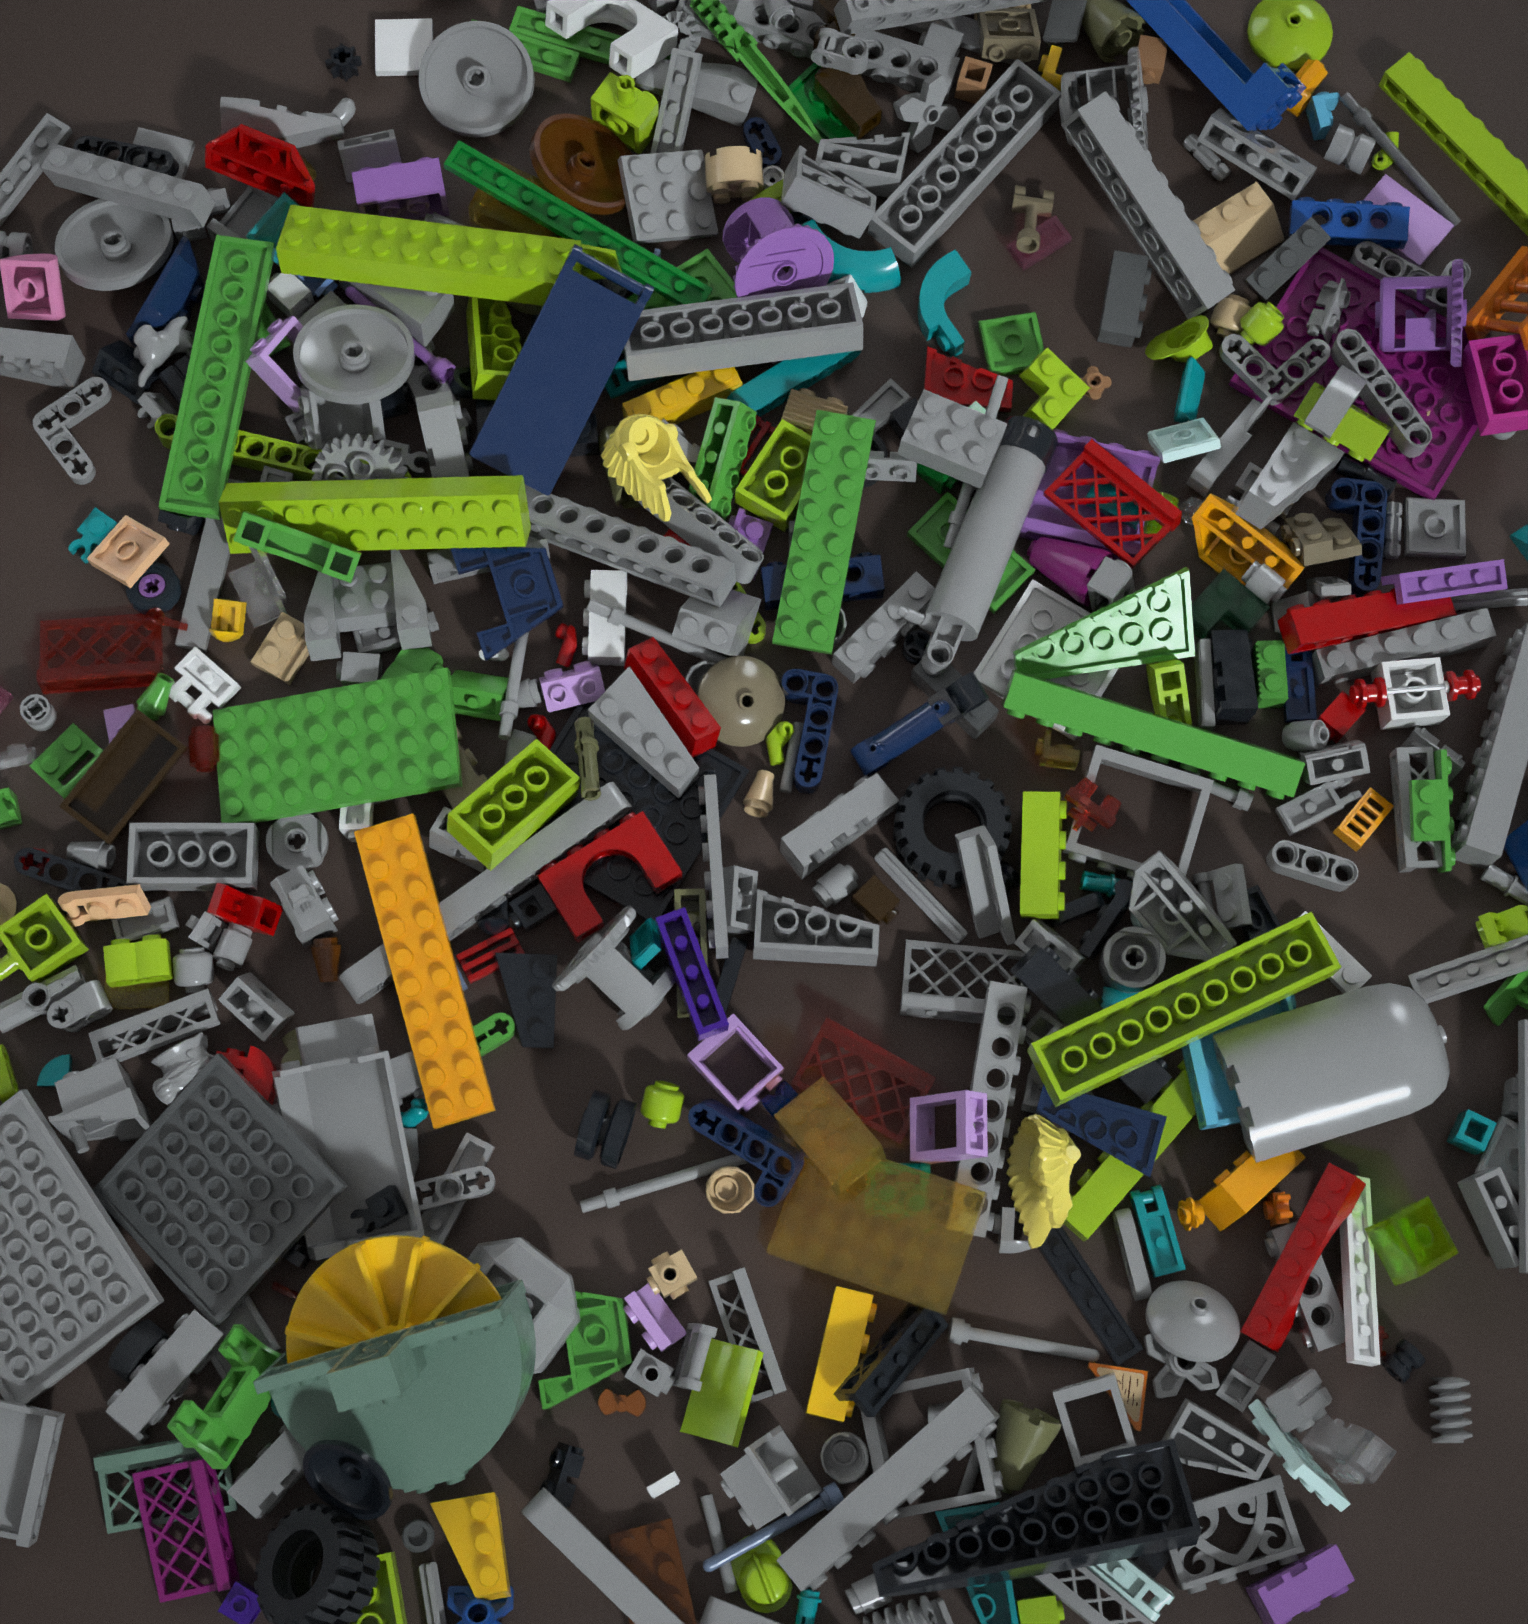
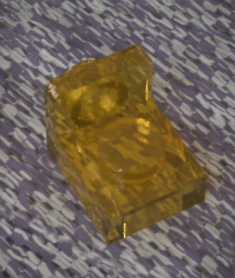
M1045 729L1042 738L1037 737L1035 755L1040 756L1039 766L1075 770L1079 763L1080 750H1074L1072 746L1066 744H1057L1055 747H1050L1052 730Z

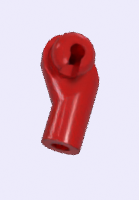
M561 623L558 625L555 633L558 639L563 640L556 663L570 667L577 648L576 629L571 624L568 626Z
M532 714L527 720L528 727L538 740L550 750L556 737V731L545 716Z

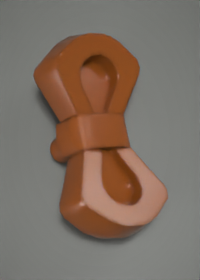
M605 1388L597 1401L600 1411L605 1416L616 1411H627L638 1417L644 1412L647 1404L644 1394L639 1389L626 1396L617 1395L609 1388Z

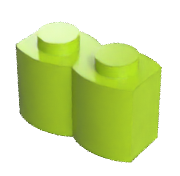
M146 935L142 937V941L130 943V939H115L111 941V945L103 947L106 983L110 987L131 986L173 979L170 943L166 938L161 939V935Z

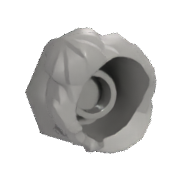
M199 1032L195 1036L169 1048L151 1061L164 1074L162 1078L157 1079L153 1083L152 1087L156 1097L164 1104L170 1105L215 1056L208 1054L207 1035H204L203 1032Z

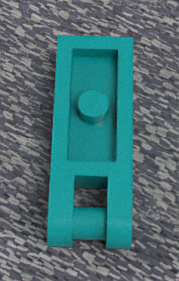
M1160 1184L1151 1186L1150 1190L1140 1192V1190L1129 1192L1153 1277L1156 1278L1186 1270L1162 1186ZM1154 1202L1157 1211L1147 1213L1145 1204Z

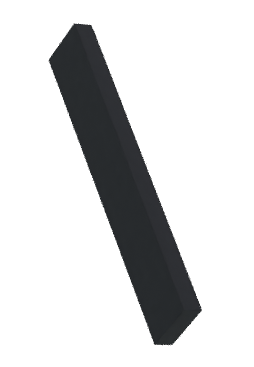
M1015 1211V1216L1018 1220L1020 1213ZM1063 1227L1051 1228L1044 1243L1037 1249L1115 1366H1119L1144 1348Z

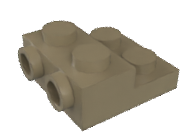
M1003 8L977 13L981 58L994 62L1017 58L1023 63L1038 60L1041 37L1035 9Z
M1299 513L1294 517L1285 518L1284 525L1281 526L1283 542L1288 543L1293 556H1297L1303 566L1362 555V544L1342 518H1327L1323 522H1319L1313 513Z

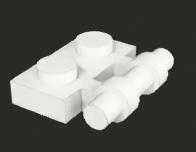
M195 646L174 668L182 677L177 682L174 681L169 697L174 702L179 701L188 709L187 713L194 719L198 718L206 725L213 719V715L206 710L207 706L212 702L217 708L221 709L241 687ZM191 685L202 693L197 700L186 692Z

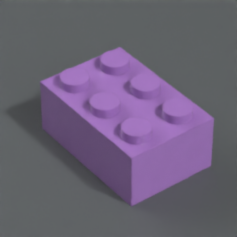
M423 157L409 163L394 162L380 168L364 167L359 171L351 172L359 213L411 220H425L426 213L434 214L436 212L442 216L450 215L439 157Z

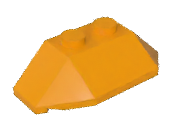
M1210 493L1192 516L1199 558L1244 594H1254L1245 587L1246 583L1241 578L1255 561L1261 565L1265 563L1284 578L1286 582L1283 586L1288 589L1305 568L1297 557H1294L1288 546L1264 527L1259 529L1236 515L1235 513L1239 507Z

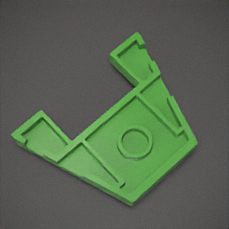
M575 1291L581 1321L566 1339L571 1374L538 1380L542 1409L552 1408L633 1363L627 1314L623 1310L625 1307L623 1298Z

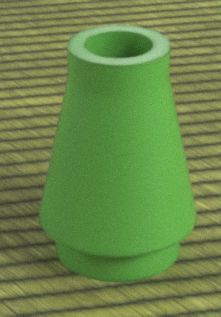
M158 673L153 682L137 700L138 706L136 710L138 709L151 720H159L160 716L165 715L174 680L166 674Z

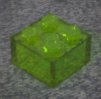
M1429 1196L1404 1205L1365 1228L1394 1286L1424 1275L1459 1253Z

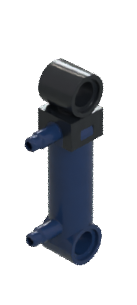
M970 672L957 679L948 688H944L928 698L926 703L883 731L863 740L854 746L850 752L864 776H870L886 767L893 759L944 726H950L967 715L968 712L984 704L989 699V696L974 672Z

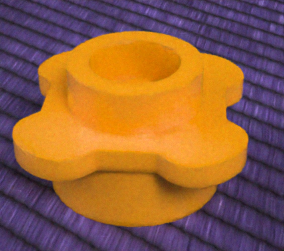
M1192 1197L1186 1198V1201H1179L1177 1216L1186 1231H1190L1192 1227L1198 1228L1199 1225L1204 1223L1205 1213L1200 1201L1193 1200Z

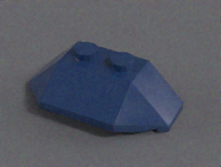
M183 236L173 255L126 333L131 345L134 347L137 346L133 341L134 334L141 326L151 325L155 331H162L171 320L177 317L185 316L189 322L192 308L195 303L198 304L203 298L204 282L194 251L187 237Z

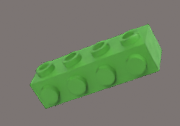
M715 397L694 469L697 477L710 493L712 500L709 503L704 502L691 484L688 491L726 521L731 511L734 490L739 483L742 462L747 455L750 434L756 424L755 417L757 412L740 401Z

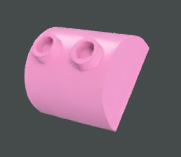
M24 254L0 259V271L8 319L58 321L66 317L58 257L56 255Z

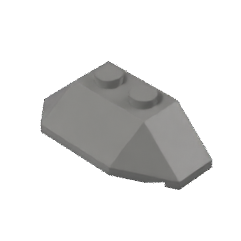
M1160 850L1135 868L1128 908L1144 928L1154 934L1153 936L1162 944L1167 955L1207 961L1228 951L1237 944L1212 907L1176 864Z

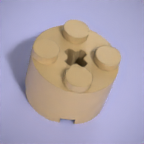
M728 146L716 149L717 155L710 157V152L705 155L706 191L711 193L714 203H727L730 201V198L742 197V201L748 202L764 190L763 160L760 150L756 149V154L750 153L749 147Z

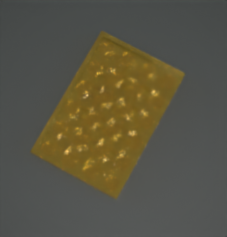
M809 1134L802 1152L804 1157L803 1168L786 1196L767 1253L946 1315L987 1193Z

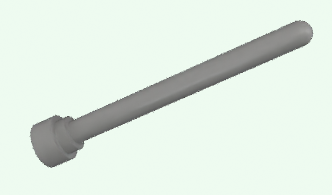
M952 1317L949 1324L948 1343L961 1345L962 1342L968 1343V1340L1090 1362H1096L1100 1357L1099 1352L1095 1349L973 1328L971 1324L965 1323V1319Z

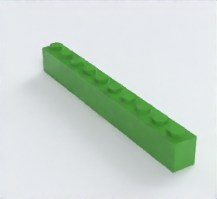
M1013 669L1001 703L1004 708H1007L1006 713L1011 716L1024 719L1025 714L1036 717L1035 722L1040 725L1053 728L1054 723L1065 726L1064 731L1069 734L1082 737L1083 732L1094 735L1093 740L1108 746L1111 745L1112 741L1123 744L1122 750L1137 755L1140 754L1141 750L1152 753L1151 759L1166 764L1169 763L1170 759L1181 762L1180 768L1195 773H1197L1198 768L1210 771L1208 776L1224 782H1226L1227 777L1239 780L1237 785L1255 791L1256 786L1267 789V795L1282 800L1285 795L1294 798L1305 766V762L1296 757Z

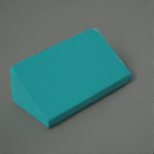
M1193 357L1187 359L1183 368L1173 417L1174 422L1184 423L1197 418L1205 371Z

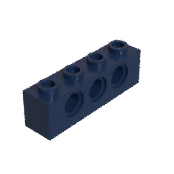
M864 552L850 558L848 572L856 573L859 579L856 581H848L846 579L842 602L883 598L885 587L880 555ZM771 562L766 567H761V584L765 610L779 609L787 564L784 565L783 562Z

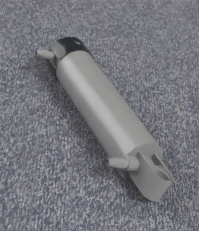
M1011 416L1003 421L1007 423L1003 439L981 489H976L925 614L900 606L897 614L904 617V619L932 633L921 660L922 668L930 675L936 676L945 672L956 654L960 641H973L978 637L1043 475L1048 470L1057 448L1058 438L1051 428L1036 419L1026 416ZM937 653L941 655L944 662H936L931 654Z

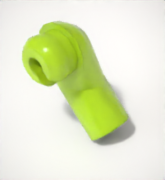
M1385 132L1398 148L1399 132ZM1383 149L1378 151L1371 161L1372 166L1377 170H1385L1394 163Z
M788 721L778 723L766 737L769 762L772 766L785 763L783 747L794 733V727Z

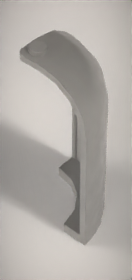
M1392 983L1366 986L1212 1035L1216 1059L1226 1078L1230 1091L1235 1089L1241 1106L1236 1107L1242 1127L1244 1142L1256 1163L1412 1114L1432 1104L1446 1089L1450 1075L1449 1062L1444 1045L1447 1042V1037L1443 1027L1437 1025L1423 997L1410 987Z

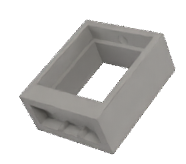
M1115 1372L1053 1390L1052 1393L1075 1468L1084 1463L1089 1464L1100 1459L1101 1455L1110 1451L1137 1446ZM1111 1390L1127 1443L1081 1456L1065 1402Z

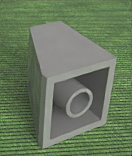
M731 590L719 608L689 597L680 607L671 637L726 655L744 656L761 599Z

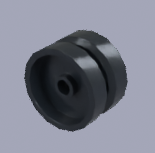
M594 1090L578 1128L574 1156L590 1161L594 1158L599 1144H602L599 1157L601 1165L617 1169L632 1128L637 1103L622 1098L617 1102L611 1116L609 1115L612 1104L610 1094Z

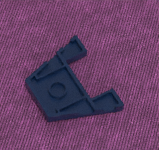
M451 548L459 575L487 566L490 567L507 624L477 633L485 660L491 659L564 608L546 548Z

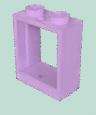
M291 316L283 321L281 318L275 320L267 329L269 335L265 339H259L250 348L252 354L245 362L294 413L300 411L298 406V396H301L300 388L269 357V354L286 335L295 343L296 337L303 325L294 316Z
M733 1013L727 1018L729 1023L728 1031L704 1039L687 1054V1060L734 1111L739 1113L741 1110H744L747 1113L760 1101L757 1096L762 1091L767 1089L770 1092L781 1083L783 1078L780 1075L783 1073L784 1068ZM734 1033H737L771 1070L739 1100L730 1093L703 1063Z
M961 1090L910 1098V1161L935 1164L988 1157L987 1093ZM956 1103V1147L935 1150V1106Z

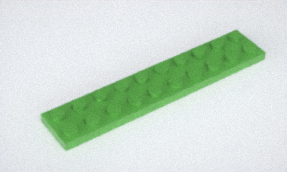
M216 235L158 506L160 510L218 520L221 518L218 502L229 479L251 367L245 361L252 354L250 348L257 342L276 251L275 243Z

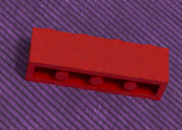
M652 637L629 648L624 669L626 670L630 666L692 758L715 747L721 730L720 725L656 639Z

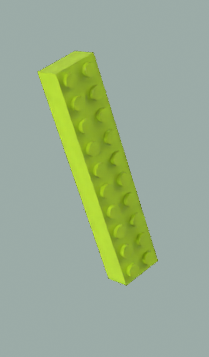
M290 205L276 246V252L281 273L543 306L572 246L576 244L582 247L581 240ZM576 262L572 270L581 274L583 265Z
M523 475L227 483L218 502L230 554L267 553L233 541L244 511L355 551L526 547L531 530Z
M1311 911L1031 1043L1027 1052L1054 1106L1057 1107L1333 976L1341 968V965Z

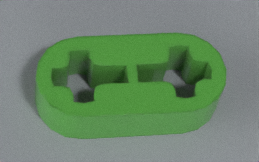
M499 1012L473 1026L476 1039L484 1035L487 1036L486 1039L479 1043L481 1057L509 1041L514 1036L516 1026L510 1015ZM501 1020L502 1023H510L506 1027V1034L502 1035L501 1032H496L491 1036L489 1035V1032L496 1029V1021Z

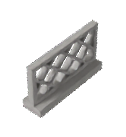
M906 939L899 1015L981 1024L985 998L975 999L968 990L979 981L987 989L988 981L984 977L994 969H997L1007 980L1004 983L1025 987L1021 982L1019 985L1015 981L1017 978L1014 975L1011 977L1001 964L1007 959L1020 960L1026 953L1017 950ZM912 949L924 950L931 959L919 967L911 958ZM946 953H955L962 962L952 970H949L939 958ZM976 956H985L992 965L980 973L970 961ZM934 962L945 973L935 983L923 972ZM965 965L976 977L966 986L954 975ZM910 966L914 969L912 974H910ZM918 975L929 986L922 993L908 992L909 982ZM948 978L960 990L953 996H945L938 989V986ZM1002 1007L997 1013V1018L1001 1024L1009 1025L1014 1019V1014L1010 1008ZM1023 1013L1021 1025L1024 1024L1026 1013Z

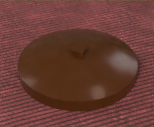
M556 114L546 118L534 132L529 147L532 165L543 184L556 197L583 212L608 215L624 209L626 202L618 159L620 156L632 154L621 139L602 124L581 115Z

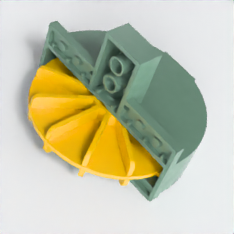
M402 1235L379 1236L352 1244L327 1259L302 1287L285 1329V1334L287 1335L286 1351L253 1381L256 1392L260 1394L269 1391L284 1424L306 1451L314 1443L321 1440H342L357 1445L371 1454L382 1465L390 1479L392 1489H403L404 1493L416 1490L417 1494L425 1493L432 1490L435 1484L445 1481L447 1485L456 1484L465 1479V1475L473 1468V1465L481 1460L500 1439L522 1406L530 1388L536 1358V1337L531 1311L525 1296L526 1289L523 1280L494 1287L480 1270L481 1266L478 1263L474 1265L453 1249L430 1241V1237L426 1236L421 1238Z

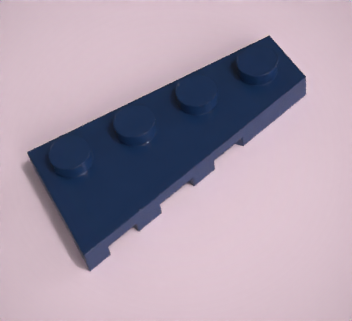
M1043 1084L1036 1113L1146 1176H1151L1167 1116L1086 1093L1055 1107Z

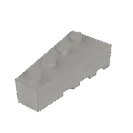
M339 280L340 288L343 290L353 286L378 308L388 311L399 318L408 328L411 335L424 347L428 345L455 310L454 296L452 294Z
M0 327V375L68 390L78 386L85 357L73 335Z
M1293 422L1235 514L1262 529L1283 513L1286 507L1297 502L1304 493L1315 488L1322 479L1325 480L1329 477L1345 452Z
M629 666L588 709L589 718H591V721H594V724L679 799L699 778V767Z
M195 1309L190 1315L185 1313L180 1317L173 1327L176 1331L168 1340L163 1338L151 1352L154 1356L146 1365L140 1364L130 1375L129 1379L131 1382L123 1391L118 1389L107 1402L109 1407L105 1412L142 1445L149 1438L145 1431L150 1425L161 1423L168 1414L167 1410L170 1407L168 1402L172 1398L176 1400L184 1394L192 1381L189 1378L191 1373L199 1374L218 1351V1348L225 1339V1335Z

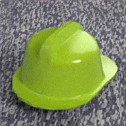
M1203 315L1192 317L1181 325L1156 336L1147 345L1145 350L1146 356L1153 360L1171 357L1175 361L1184 363L1187 362L1189 357H1193L1195 360L1213 347V343L1206 331L1209 326L1208 318Z
M771 1539L731 1561L733 1573L742 1597L748 1606L762 1613L775 1612L782 1608L790 1598L792 1591L791 1578L776 1561L782 1555L781 1551Z

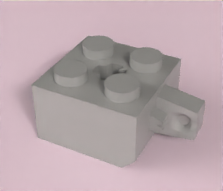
M302 864L270 882L281 901V905L290 923L296 930L297 938L304 947L313 944V939H321L338 931L334 922L339 920L328 898H321L320 895L324 894L325 891L313 870L307 872Z

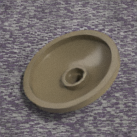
M732 656L720 660L707 670L697 689L696 695L721 727L718 741L730 746H751L765 740L771 730L780 723L784 713L785 695L781 688L780 679L771 667L753 657ZM746 695L750 698V704L747 707L742 704V699Z

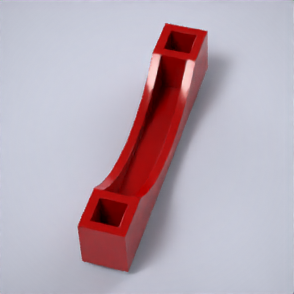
M1328 1163L1240 1331L1241 1333L1277 1353L1279 1352L1293 1325L1301 1295L1317 1260L1333 1234L1354 1209L1366 1186L1357 1176Z

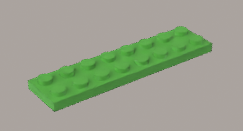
M822 410L816 411L772 644L832 655L876 420Z

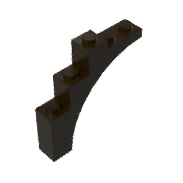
M813 0V11L825 23L814 35L813 50L818 46L820 29L832 28L841 32L834 12V8L839 0ZM822 67L817 71L814 79V92L858 140L880 124L882 109L869 93L861 74L852 75Z

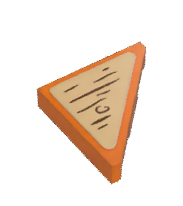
M1089 1362L1088 1369L1091 1370L1095 1377L1115 1372L1130 1424L1135 1431H1141L1148 1371ZM1107 1390L1106 1393L1114 1402L1111 1390Z

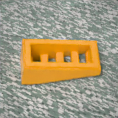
M1370 787L1333 831V834L1357 852L1394 805ZM1372 798L1384 809L1379 812L1367 800ZM1363 806L1377 818L1375 820L1371 819L1360 809ZM1355 815L1359 816L1370 826L1367 829L1353 817ZM1351 823L1355 828L1362 832L1363 835L1360 837L1347 825Z

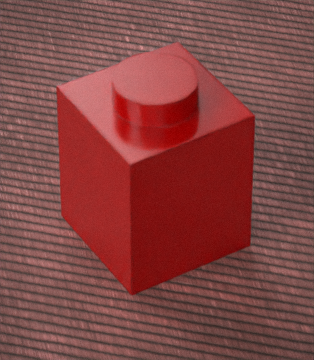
M1342 691L1317 720L1325 723L1329 730V741L1333 740L1337 744L1366 710L1358 709L1355 704L1351 703L1349 695Z

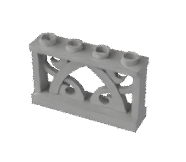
M1271 1475L1258 1481H1252L1192 1500L1197 1518L1206 1516L1210 1521V1525L1206 1531L1200 1534L1196 1545L1167 1551L1178 1590L1187 1589L1188 1594H1194L1206 1590V1583L1218 1580L1219 1585L1237 1580L1236 1573L1248 1570L1249 1574L1252 1575L1268 1570L1267 1564L1279 1560L1280 1565L1299 1560L1297 1554L1305 1552V1549L1297 1531L1280 1475ZM1268 1492H1273L1281 1518L1267 1517ZM1241 1503L1248 1504L1249 1511L1247 1513H1254V1518H1246L1239 1515V1505ZM1224 1507L1228 1515L1239 1523L1252 1524L1250 1533L1237 1554L1223 1551L1206 1541L1217 1528L1219 1521L1218 1508ZM1265 1524H1276L1284 1530L1286 1540L1280 1548L1273 1549L1269 1547L1268 1538L1271 1536L1277 1537V1535L1270 1530H1264ZM1194 1546L1200 1551L1194 1554L1192 1565L1197 1560H1202L1205 1564L1204 1570L1198 1574L1189 1573L1183 1565L1185 1554ZM1257 1547L1265 1554L1249 1559ZM1215 1560L1230 1565L1213 1571Z

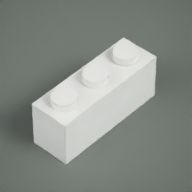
M591 570L590 580H585L584 597L594 599L612 608L615 605L624 609L627 614V572L619 570ZM584 608L583 626H589L588 637H583L582 654L588 655V661H591V664L624 666L626 627L621 624L619 626L607 622V618Z

